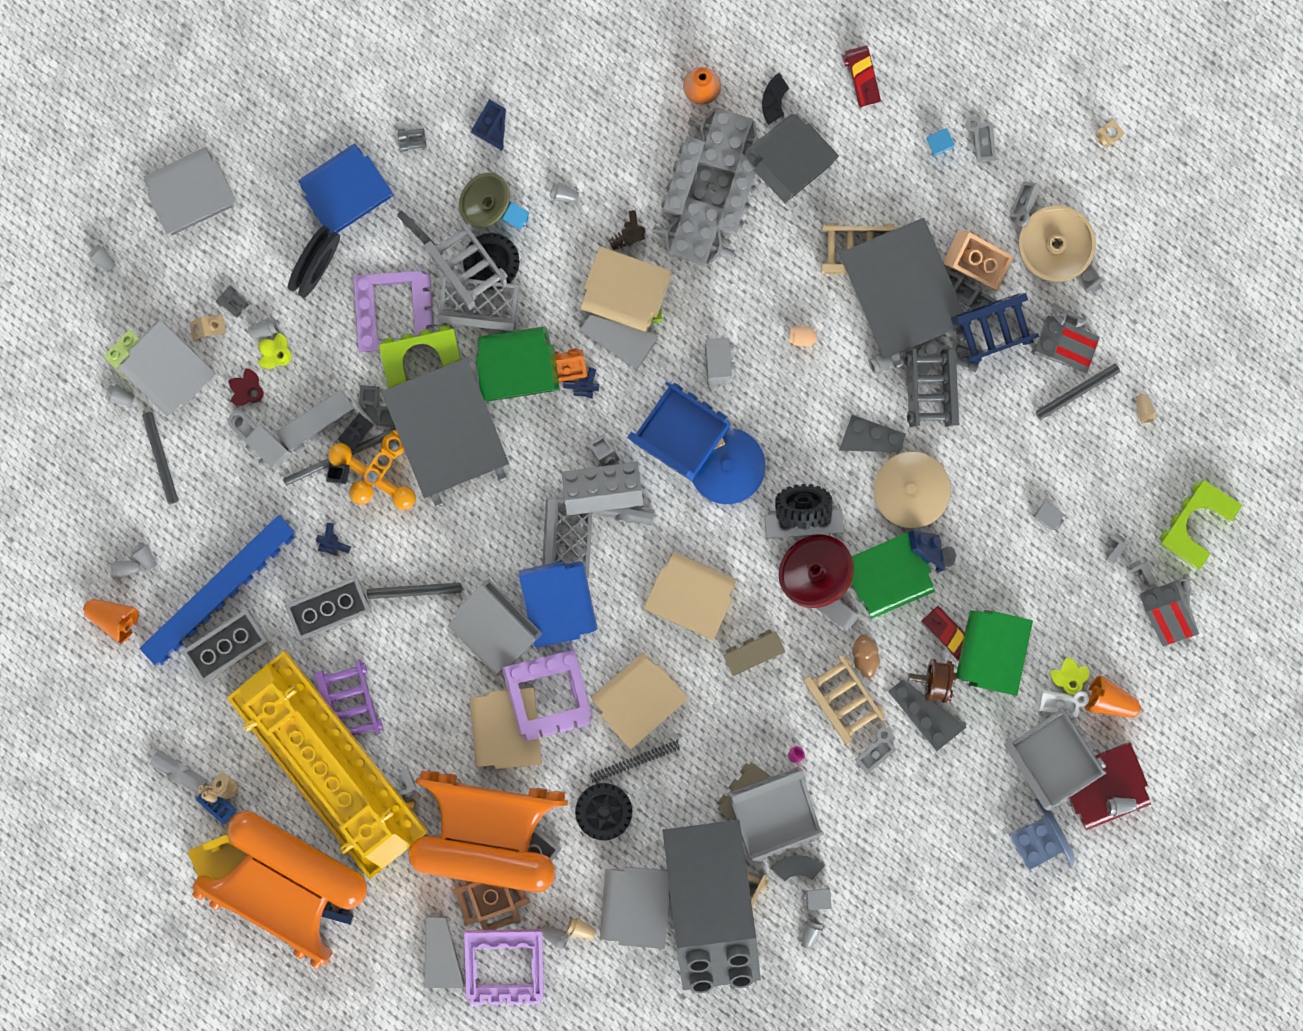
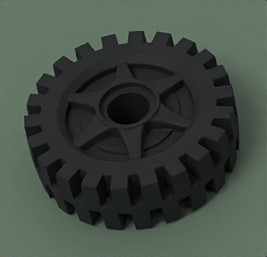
M484 233L477 236V240L487 254L497 259L495 265L498 269L502 268L507 274V283H511L516 277L520 265L519 254L515 245L507 237L498 233ZM471 241L469 242V245L466 247V249L473 244ZM478 250L463 260L465 272L484 259ZM487 266L469 279L487 280L494 275V272ZM490 286V287L487 288L486 290H495V289H494L493 286Z
M797 484L794 485V488L789 486L787 490L782 489L781 493L779 492L775 498L776 518L779 519L780 523H784L785 526L790 525L791 528L798 526V529L803 527L810 529V526L818 527V524L823 525L824 522H828L829 518L832 517V496L829 491L826 492L825 488L821 489V486L818 485L814 487L813 484H809V486H806V484L798 486Z
M609 783L595 784L587 788L580 795L575 809L576 820L581 830L589 837L602 841L611 840L623 834L630 825L632 804L627 794L618 786ZM605 806L609 809L607 817L599 815L598 810L600 807Z

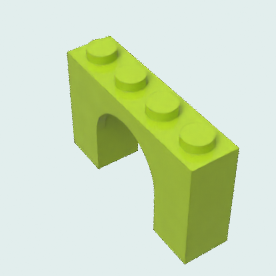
M449 325L438 327V331L431 332V329L419 331V335L412 336V333L400 335L401 339L394 340L393 337L382 339V343H379L378 346L388 388L407 381L403 359L407 350L414 345L426 344L433 347L441 358L442 367L460 360L461 356L454 327L450 328Z
M1205 480L1200 481V483L1197 481L1191 489L1193 494L1190 498L1186 497L1180 505L1183 509L1179 515L1175 513L1170 520L1171 527L1169 530L1165 529L1159 537L1162 540L1159 545L1197 570L1202 568L1211 553L1196 544L1189 537L1186 523L1190 514L1196 509L1205 508L1231 522L1243 506Z

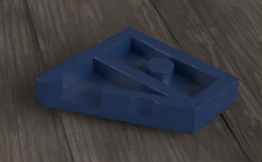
M489 99L470 133L502 151L504 148L506 109Z
M916 530L908 532L911 551L920 556L927 564L932 562L936 566L937 572L944 571L945 564L940 536Z

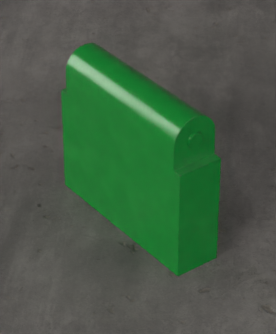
M546 326L480 336L478 338L479 355H476L480 391L485 402L560 391L554 345L550 344Z
M908 532L852 556L854 575L851 584L859 603L864 602L866 611L871 619L935 592L933 583L928 575L931 573L930 567L920 556L911 551Z
M970 610L956 679L965 682L969 681V686L1017 696L1033 620L984 610V612Z

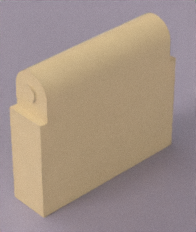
M599 247L584 286L586 294L581 310L647 332L652 318H657L673 276L672 272L665 268Z
M673 551L668 560L667 567L661 568L644 606V610L714 641L732 601V597L729 596L735 587L734 584L737 579Z
M643 652L591 697L594 704L603 712L600 714L601 717L630 750L689 699L659 664L654 666L649 657H646Z
M535 688L520 689L528 721L538 719ZM508 690L488 692V696L469 698L476 767L495 765V769L542 764L540 738L525 741L524 736L519 735Z

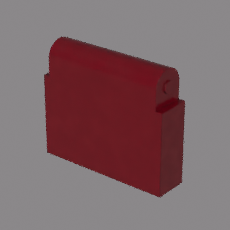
M1131 742L1095 755L1096 758L1100 757L1105 763L1106 767L1103 769L1106 774L1068 798L1074 814H1079L1086 831L1131 813L1128 812L1118 816L1109 815L1106 803L1112 797L1135 799L1137 803L1136 810L1151 805L1145 789L1148 784Z

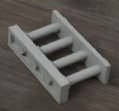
M462 219L459 221L462 230L439 245H434L432 241H429L425 244V249L466 307L471 310L475 307L474 300L477 295L498 281L505 287L508 276L502 268L498 269L473 233L475 231L471 224H466ZM465 236H468L473 244L452 259L444 260L442 257L443 251ZM478 250L484 259L463 274L455 275L452 271L454 266ZM489 265L494 275L474 289L466 290L463 286L465 281Z

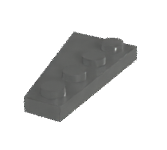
M904 679L888 691L936 751L967 728L933 701H926L925 695Z

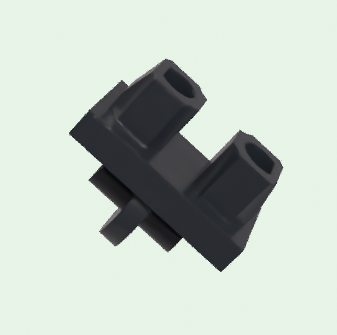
M358 413L337 440L348 445L353 452L373 428L374 424Z

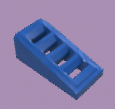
M201 793L195 799L223 825L237 811L232 804L221 797H217V802L212 807L209 806V801H203ZM221 802L223 805H222L221 808L216 812L214 809H215V808L218 806V804ZM227 807L229 810L222 817L220 814Z

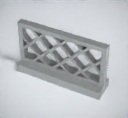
M443 276L438 323L507 331L515 330L519 284L507 283L504 287L501 282H496L492 286L497 293L488 298L484 292H481L487 301L479 307L475 303L476 309L472 313H466L461 307L464 302L459 304L453 297L456 291L451 294L447 290L446 283L448 280ZM468 279L463 286L473 283L477 287L478 284L485 280ZM506 287L514 288V296L510 300H507L501 293ZM499 294L506 303L497 309L491 302V299ZM449 298L457 305L452 311L444 310L445 301ZM489 303L495 312L491 315H485L480 308ZM508 305L512 310V318L504 317L499 310Z
M546 499L542 565L556 563L560 559L565 564H568L563 557L571 550L578 558L575 562L580 560L584 563L586 576L589 578L592 512L586 514L583 518L579 514H575L580 521L572 527L565 520L567 514L563 517L558 512V504H565V500ZM562 521L570 528L563 536L557 531V525ZM581 522L587 527V533L582 537L574 530ZM571 531L579 538L572 546L564 539ZM561 540L569 547L562 555L556 550V545ZM580 541L586 546V552L581 556L573 549Z

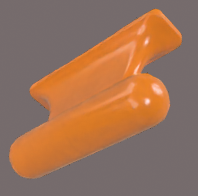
M421 771L420 778H416L415 783L427 788L438 802L441 812V837L424 835L412 843L408 852L409 862L416 871L423 874L535 893L543 892L553 884L556 873L551 859L543 854L528 851L532 834L540 819L548 811L556 807L568 805V800H565L566 792H547V789L529 788V794L526 795L456 782V774Z
M244 811L234 815L227 828L228 838L236 848L247 853L233 871L222 878L213 879L205 875L198 876L192 885L194 889L192 896L198 900L206 897L211 900L209 906L213 909L219 910L221 906L229 909L288 943L289 946L295 949L293 954L300 959H303L305 955L310 957V964L313 967L320 968L322 964H327L333 951L321 940L319 929L325 905L329 901L347 910L359 906L367 894L366 880L360 873L254 812Z

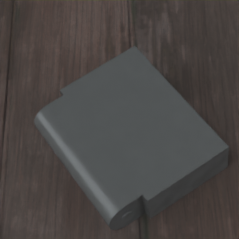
M790 114L746 150V157L755 167L754 171L785 204L827 170L839 157L836 151L809 123L805 124L795 114Z

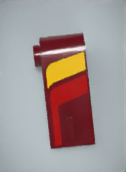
M865 45L845 51L842 60L844 66H848L851 72L859 107L881 102L868 46Z
M937 606L921 621L959 662L965 633Z

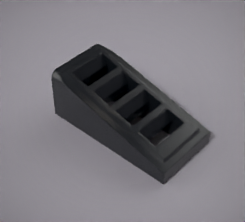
M330 463L326 482L338 485L346 484L350 465L341 464L334 466Z

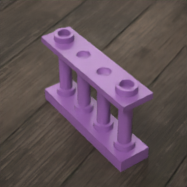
M356 660L357 667L330 675L328 673L324 674V670L314 673L321 696L340 720L364 712H370L371 723L348 729L353 736L375 730L376 735L381 734L380 730L383 729L381 718L377 719L365 678V674H368L365 662L361 663V660ZM359 674L361 686L336 693L329 691L328 685L331 682ZM361 693L365 694L367 704L340 712L338 710L335 711L333 703H336V700Z

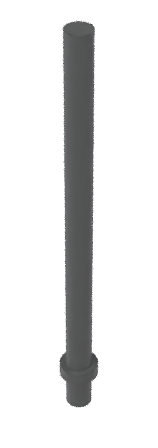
M395 428L388 431L386 429L383 431L384 433L360 443L352 452V455L381 443L383 438L395 430ZM327 458L284 478L283 481L287 486L328 467L330 461Z

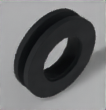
M322 226L313 235L291 273L287 288L292 292L299 288L298 295L302 298L307 297L318 284L338 247L340 234L333 232L329 236L330 230L326 226Z

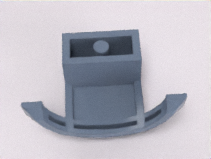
M1034 799L1045 817L1009 834L1023 863L1028 870H1031L1064 852L1070 867L1073 866L1075 859L1073 851L1050 810L1044 809L1038 799Z

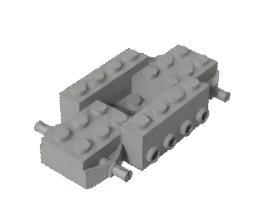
M718 107L714 108L703 120L689 118L688 125L698 127L701 132L702 141L687 136L685 143H681L678 152L681 154L680 159L675 161L673 167L675 174L673 179L670 178L667 189L669 192L667 197L664 196L661 204L663 213L677 217V219L668 228L655 225L652 232L663 235L668 255L706 267L719 255L733 258L735 250L722 246L720 231L736 236L737 232L741 233L744 224L741 218L743 214L747 215L750 206L747 200L749 196H753L756 187L753 185L754 178H759L754 171L755 167L746 157V150L759 140L755 121L752 118ZM709 183L715 184L717 187L716 192L708 193L706 185Z

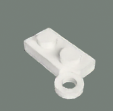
M1043 690L1039 711L1057 713L1062 706L1065 710L1069 709L1074 717H1077L1079 707L1088 704L1089 696L1084 691L1076 692L1073 697V695ZM1080 696H1083L1085 698V700L1082 702L1078 701L1077 699Z

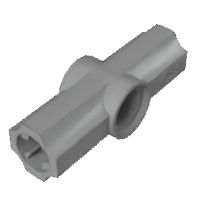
M634 506L597 511L595 514L612 517L619 521L637 522L652 526L655 509Z
M160 750L151 759L150 765L165 773L172 781L186 786L197 794H200L197 791L200 785L205 786L208 781L192 771L188 765H183L180 760H175Z

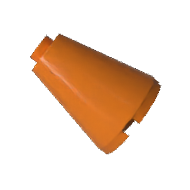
M694 68L684 78V93L690 101L696 104L711 103L720 93V78L710 68Z
M91 599L83 606L84 616L116 642L124 643L133 633L130 632L132 624L136 626L138 623L139 611L133 606Z
M1096 676L1089 686L1088 690L1092 691L1085 710L1091 713L1133 718L1139 714L1141 710L1139 700L1106 677Z

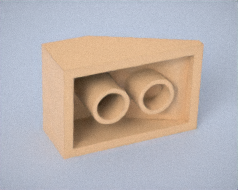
M958 230L943 263L944 266L997 291L1013 256L970 232Z

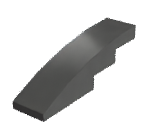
M946 268L959 301L968 307L975 309L998 301L967 282L960 275Z

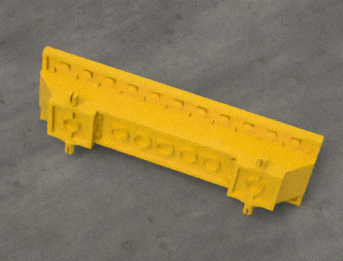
M286 650L266 664L227 697L231 705L246 722L243 728H247V732L253 731L342 844L339 848L342 851L341 853L345 854L348 852L368 879H371L412 846V843L417 838H421L429 832Z

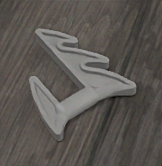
M1056 303L1052 304L1051 311L1054 314L1053 317L1061 325L1064 324L1066 318L1076 322V327L1085 324L1087 318L1065 310Z

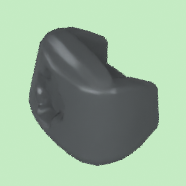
M953 547L942 548L945 567L953 566L956 559L955 549Z

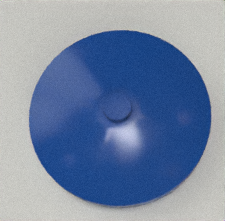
M728 428L722 437L725 445L712 451L692 480L695 488L701 495L719 504H736L748 499L760 487L765 475V457L757 441L744 431Z

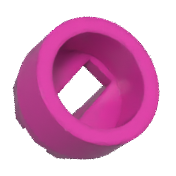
M794 746L788 752V759L793 763H798L805 758V753L799 746Z

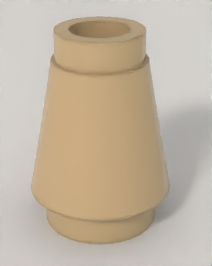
M1141 394L1136 396L1138 419L1141 423H1149L1156 420L1155 415L1157 413L1148 395Z
M571 918L566 932L570 933V936L593 940L596 929L579 918Z

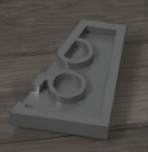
M851 415L839 451L900 452L906 434Z

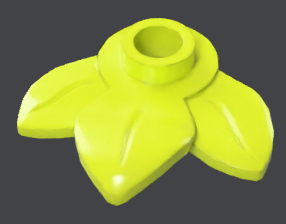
M277 333L274 340L264 339L259 342V350L263 354L258 362L261 367L273 369L277 365L284 366L291 361L292 354L288 349V340L284 335ZM284 353L283 358L280 359L279 355Z
M1067 657L1062 664L1061 670H1051L1050 675L1056 686L1063 687L1067 694L1074 695L1082 690L1083 683L1088 680L1089 669L1088 666L1079 668L1073 659ZM1071 682H1074L1077 686L1075 688H1071L1069 684Z

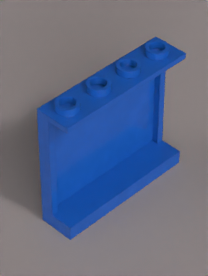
M666 381L665 384L668 386V389L635 434L631 431L627 438L689 481H692L731 424L726 420L728 417L720 411L717 413L713 412L712 406L704 401L701 404L697 401L698 398L690 392L686 394L677 383L674 382L672 385Z

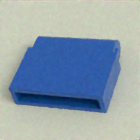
M355 143L298 180L301 185L300 187L307 194L304 197L321 224L329 228V236L333 232L339 233L394 196L369 156L364 157L362 151Z
M564 561L519 570V579L528 619L543 633L534 642L535 648L580 639V635L591 633L598 629L583 562L564 564Z

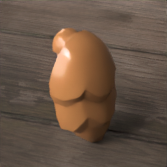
M860 635L852 649L855 668L860 670L865 677L871 678L875 675L880 664L878 647L872 638Z

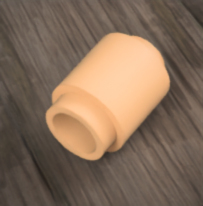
M795 326V328H790L789 343H794L796 346L812 347V343H816L817 332H813L814 328Z

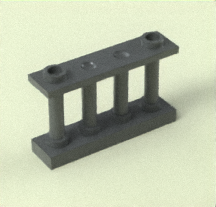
M916 349L906 351L904 364L907 369V422L909 423V428L920 426V421L943 420L945 427L959 425L956 349L942 350L940 356H917ZM917 363H940L942 365V374L918 375ZM941 382L943 384L942 394H918V383ZM942 401L944 403L943 413H919V402Z

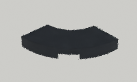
M780 73L770 80L763 94L762 111L768 125L784 116L781 101L784 94L790 88Z

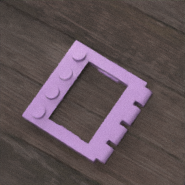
M422 271L354 276L359 352L380 351L378 345L382 343V340L377 341L373 285H395L411 282L415 335H419V331L426 330V326H434L433 310H425V307H432L431 291H424V288H431L430 274H423ZM417 344L412 346L411 348L428 347V345Z
M575 649L502 668L519 735L524 736L525 741L538 739L539 733L541 737L556 734L557 730L559 733L574 729V724L576 728L590 725L589 717L592 714ZM568 671L571 690L578 708L528 721L518 683Z
M542 929L464 931L466 999H470V1005H484V999L486 998L488 999V1005L503 1004V998H507V1004H523V998H526V1004H540V998H544ZM533 948V958L531 959L533 984L476 985L477 962L475 959V949Z

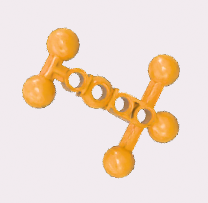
M396 428L383 438L381 452L374 457L368 467L352 457L350 447L344 443L334 444L329 449L328 459L332 465H350L349 468L364 479V481L354 482L349 489V496L354 503L358 505L369 503L373 497L371 485H375L392 497V502L397 509L408 510L414 506L416 495L411 488L407 486L397 487L383 477L390 467L392 459L394 460L404 452ZM390 440H396L399 443L397 450L389 448L388 443ZM384 455L388 458L386 466L378 464L379 456ZM373 471L377 474L375 482L367 480L368 472Z

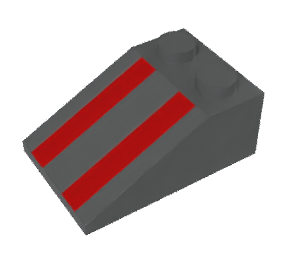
M1048 315L1045 318L1033 354L1087 373L1100 337L1066 321L1061 325L1054 317Z
M1180 580L1139 594L1147 616L1162 646L1200 634Z

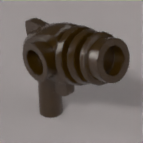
M636 210L629 211L630 222L624 224L625 228L621 230L622 236L618 232L619 237L615 235L616 239L611 237L608 240L613 250L619 249L618 246L623 248L621 244L626 247V244L630 246L637 241L645 240L646 230L645 227L638 225Z

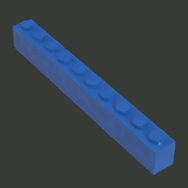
M278 515L139 649L154 665L165 664L170 659L168 655L173 650L177 652L184 645L183 641L187 637L189 639L198 632L196 628L201 623L203 625L208 623L212 618L210 615L215 610L219 612L226 605L224 601L230 597L232 599L240 591L238 588L243 583L247 585L254 578L252 575L257 570L260 572L268 565L266 561L270 557L274 559L280 554V548L284 544L289 545L295 539L293 535L296 531Z

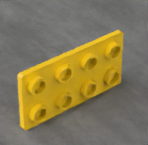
M228 834L188 850L197 876L205 875L213 879L222 878L229 874L241 863L247 854L236 848L229 841Z

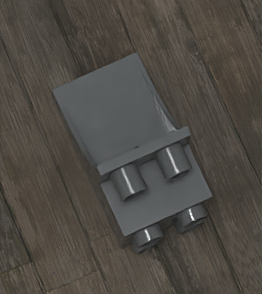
M740 820L662 829L682 989H691L695 993H706L711 991L714 986L730 984L734 988H745L750 986L753 981H760L757 938Z

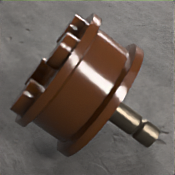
M931 659L926 675L909 673L908 681L925 683L926 701L940 699L942 703H947L952 700L953 691L951 689L952 684L956 682L957 675L954 672L952 661L940 663L936 662V659Z

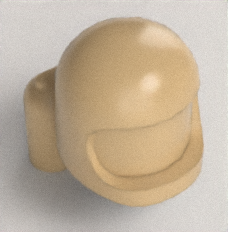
M220 773L213 780L212 786L200 785L197 791L202 794L201 797L214 803L217 802V797L224 799L234 797L238 791V785L227 774Z

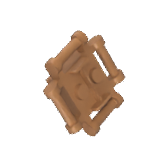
M465 881L466 885L453 889V893L457 896L465 918V926L480 922L482 930H496L513 923H521L517 908L531 903L523 890L516 889L519 901L514 902L510 889L505 887ZM465 891H468L477 915L475 917L471 915L464 895ZM508 911L512 913V916L487 924L486 919Z

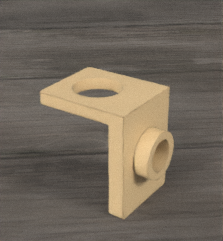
M1112 119L1103 128L1098 129L1095 134L1097 135L1098 142L1108 148L1125 133ZM1107 128H1116V137L1111 138L1106 133Z
M223 315L200 317L189 323L193 341H197L205 336L227 333ZM196 325L199 327V334L196 333Z

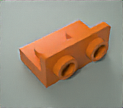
M573 348L564 353L555 351L559 381L587 377L583 350Z

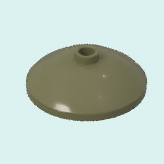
M482 173L471 179L464 187L459 199V212L463 220L476 228L488 227L497 222L507 210L510 201V190L507 182L495 173Z

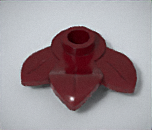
M245 369L243 378H232L228 381L231 390L235 393L230 401L235 405L244 406L249 402L258 403L264 396V391L259 386V377L251 369ZM253 390L258 392L256 397L251 396Z

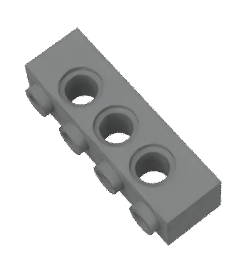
M832 506V517L829 518L828 524L826 526L818 524V527L815 528L810 526V529H806V527L798 529V526L782 529L779 525V519L776 518V511H769L768 515H765L766 539L843 533L842 509Z

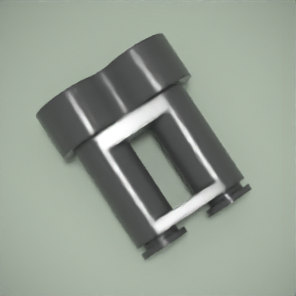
M424 128L414 130L397 129L400 152L427 147L426 140L424 141L423 135L425 136ZM421 136L422 140L418 141L409 140L411 137Z
M231 285L216 300L220 307L223 306L236 318L241 315L243 308L245 310L249 306ZM234 300L241 308L238 310L230 301Z
M957 344L956 364L969 368L968 370L976 373L980 362L971 364V361H964L962 357L958 356V353L967 356L971 355L969 348Z

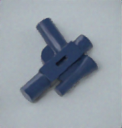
M589 367L587 377L580 378L579 382L564 381L563 388L578 390L574 391L573 396L593 399V391H599V384L593 383L597 369Z
M327 523L325 537L317 535L315 541L321 543L318 551L337 556L338 552L335 551L337 549L349 554L351 546L338 542V536L333 534L334 523Z

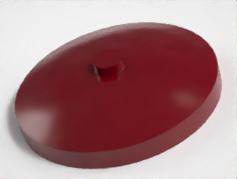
M812 535L799 540L785 553L779 567V583L783 592L793 603L805 608H820L838 600L849 588L854 575V561L850 551L840 540L829 535Z

